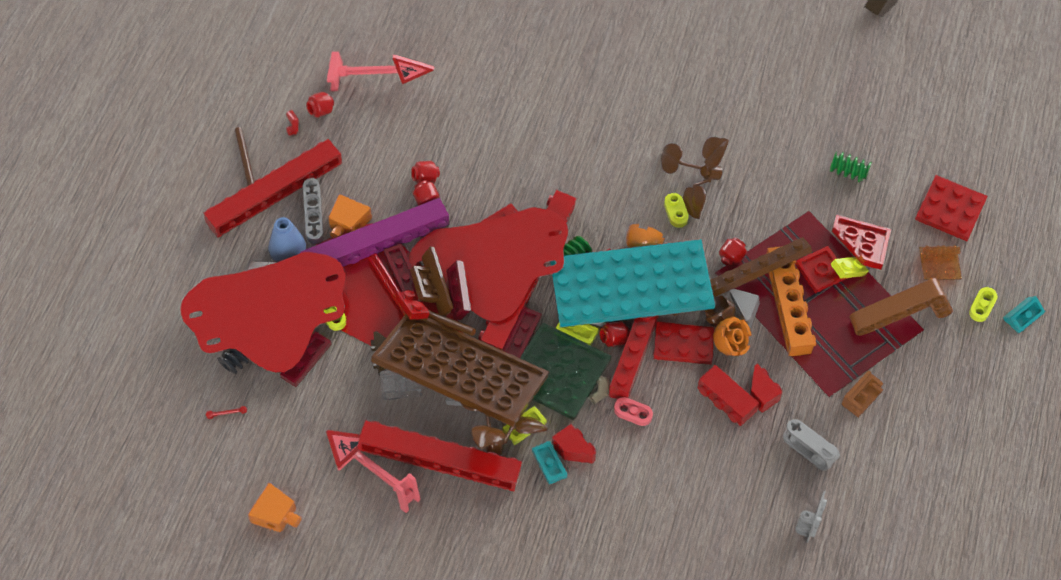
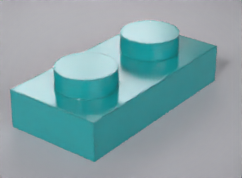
M551 441L532 448V453L549 485L567 478V472Z

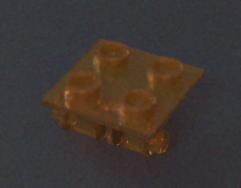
M925 245V247H919L924 280H962L958 254L961 252L960 247L956 245L947 247L945 245H942V247L939 245L935 247Z

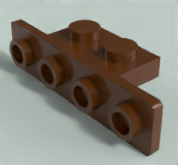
M430 246L422 256L424 267L413 266L410 272L419 301L436 303L438 313L446 317L453 309V304L435 248Z

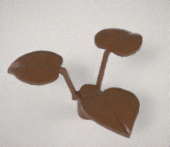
M710 137L705 141L702 149V155L705 158L704 163L706 164L704 166L680 161L683 151L677 144L670 143L663 148L661 165L666 173H675L680 164L700 169L701 176L705 178V180L694 183L693 188H686L683 194V201L687 212L695 219H700V214L706 201V192L699 185L711 183V180H719L722 177V168L718 165L724 156L729 139Z
M461 403V405H462L465 409L471 410V411H477V410H475V409H473V408H471V407H468V406H466V405H464V404ZM486 415L487 426H475L472 428L471 434L480 450L487 447L486 452H494L500 456L503 452V444H507L513 430L522 434H533L548 431V429L539 420L522 416L514 427L510 426L505 435L502 430L491 428L490 416Z

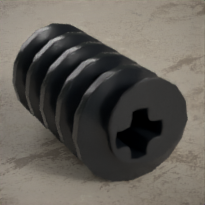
M227 349V352H223L221 357L217 358L227 371L234 374L238 373L235 367L243 369L241 362L249 363L247 357L236 349Z

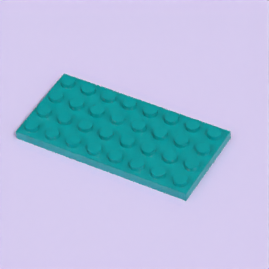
M702 239L564 256L563 268L557 273L552 274L560 327L715 309ZM550 261V266L556 265V261Z

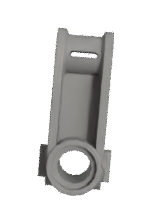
M793 419L787 423V430L783 434L784 441L812 462L818 469L826 471L840 457L839 450L833 444L826 441L803 422Z

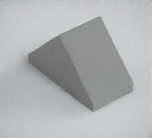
M737 289L729 290L730 298L734 302L738 313L746 321L749 328H751L760 305L759 296Z

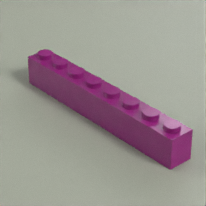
M438 198L308 248L300 253L314 252L325 254L337 259L342 266L354 264L373 253L377 254L384 251V249L408 243L420 236H426L433 230L445 228L449 225V214L441 199Z

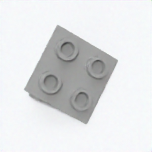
M826 491L822 494L816 513L803 511L798 519L795 530L798 534L808 537L806 543L809 542L810 537H815L821 516L827 500L824 499Z

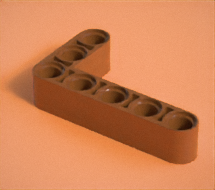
M930 279L855 311L849 318L856 335H865L928 307L932 308L937 318L949 316L952 314L953 309L938 279Z

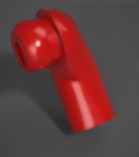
M290 110L286 113V117L290 121L291 126L286 127V132L289 136H292L299 132V119L294 111Z

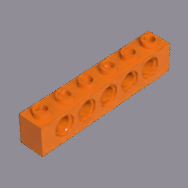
M779 247L768 248L766 254L776 250ZM796 260L782 266L786 269L779 267L769 272L788 356L811 354L813 347L816 346L815 335L811 333L812 322L807 317V302L803 301L802 297L804 295L803 286L799 285L798 281L800 274L799 270L795 268Z

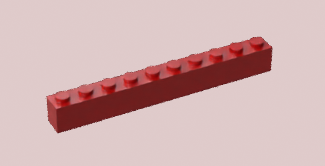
M556 190L553 196H549L546 210L560 214L567 223L575 208L577 198ZM551 231L548 235L556 236L561 234V231ZM540 277L534 279L523 301L511 316L502 321H486L488 326L486 330L480 332L479 341L503 350Z

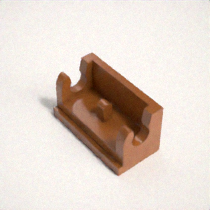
M868 370L844 396L841 405L859 418L882 393V381Z

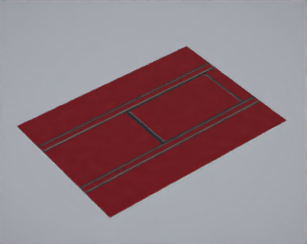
M808 211L748 250L739 265L724 266L715 274L720 276L744 263L757 259L761 255H765L768 248L783 247L802 237L811 246L812 253L829 246L837 259L851 258L853 256ZM799 271L800 279L798 281L799 285L803 286L804 295L802 297L803 301L807 302V317L812 322L811 333L815 335L816 346L813 347L811 354L791 357L828 397H831L924 331L912 316L909 315L865 335H856L849 316L855 311L886 299L891 295L869 272L865 276L847 278L815 294ZM769 273L734 288L759 296L760 305L755 318L787 351Z

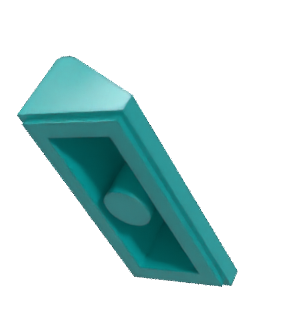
M1037 296L1027 297L1007 313L1003 319L1017 333H1021L1046 311Z

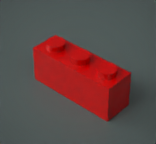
M714 365L699 379L697 387L699 392L704 397H708L713 401L717 409H722L732 422L742 426L757 412L759 402L717 365Z

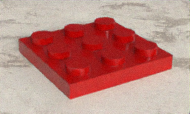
M935 175L915 220L968 241L988 196Z

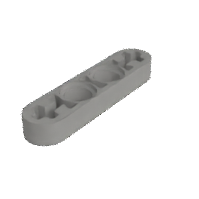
M309 178L303 183L306 236L310 243L318 244L322 242L324 237L321 191L319 181ZM310 186H314V194H310ZM316 200L318 203L315 206H309L308 202ZM311 216L319 217L315 222L309 221ZM313 228H316V237H313Z

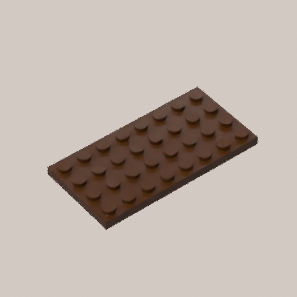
M407 314L371 357L372 363L512 427L519 420L549 374L547 370L433 319L410 320Z

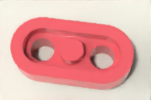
M626 397L619 398L615 402L614 412L619 418L640 426H646L651 423L653 411L649 406ZM644 415L646 418L641 419L639 416Z

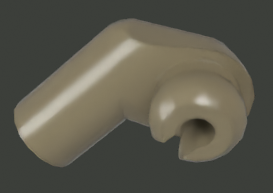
M606 377L597 378L598 391L589 396L590 401L594 405L609 395L610 382Z

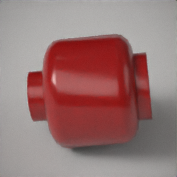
M326 92L311 95L306 103L307 110L310 115L317 118L328 115L333 110L334 99Z
M419 161L412 167L411 176L416 183L424 180L435 183L437 177L440 176V170L433 161Z
M424 180L414 186L415 189L412 194L418 206L440 198L432 182Z
M735 237L727 239L719 250V256L722 258L721 262L729 267L731 265H739L747 253L745 243Z
M622 321L606 322L600 329V339L608 347L624 345L630 334L628 326Z

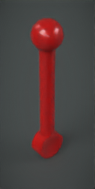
M241 406L238 409L219 412L209 410L206 412L207 419H212L214 416L239 412L244 414L247 412V407Z

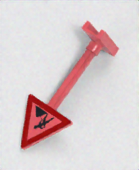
M332 52L327 83L331 82V91H338L340 77L397 73L401 83L405 84L434 71V66L393 55L392 59L395 66L348 67L343 66L339 52Z
M332 430L326 431L338 470H341L352 459H356L393 487V490L397 493L400 508L405 513L409 511L408 504L413 499L417 502L421 500L414 476L409 473L402 481H399L358 450V441L361 434Z

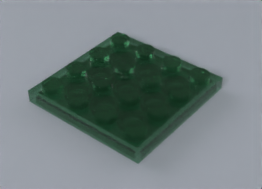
M543 322L520 359L549 371L547 379L532 400L574 421L596 386L599 377L602 376L611 361L612 356Z

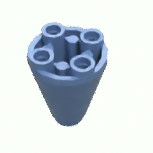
M278 218L273 226L268 246L271 259L280 262L306 250L304 237L288 218Z

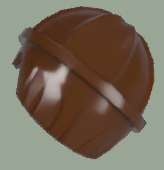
M724 296L714 298L715 309L704 310L705 320L715 327L720 321L735 317L736 313L734 302L729 301Z

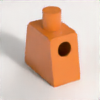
M339 194L329 215L330 228L333 229L330 236L334 239L363 228L372 219L371 208Z
M268 483L248 514L250 523L277 532H282L287 524L297 528L302 519L301 516L294 513L296 510L295 502L271 483Z

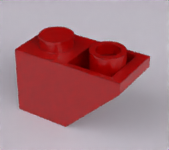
M757 363L754 365L750 395L759 402L758 410L763 413L780 401L783 392L780 385L776 382L774 383L769 377L767 370L761 368Z
M572 424L552 437V445L563 460L584 463L595 462V447L590 442L587 443L582 432L578 428L575 429Z

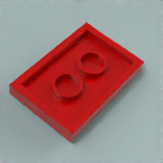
M657 322L653 359L712 365L713 333L715 327Z

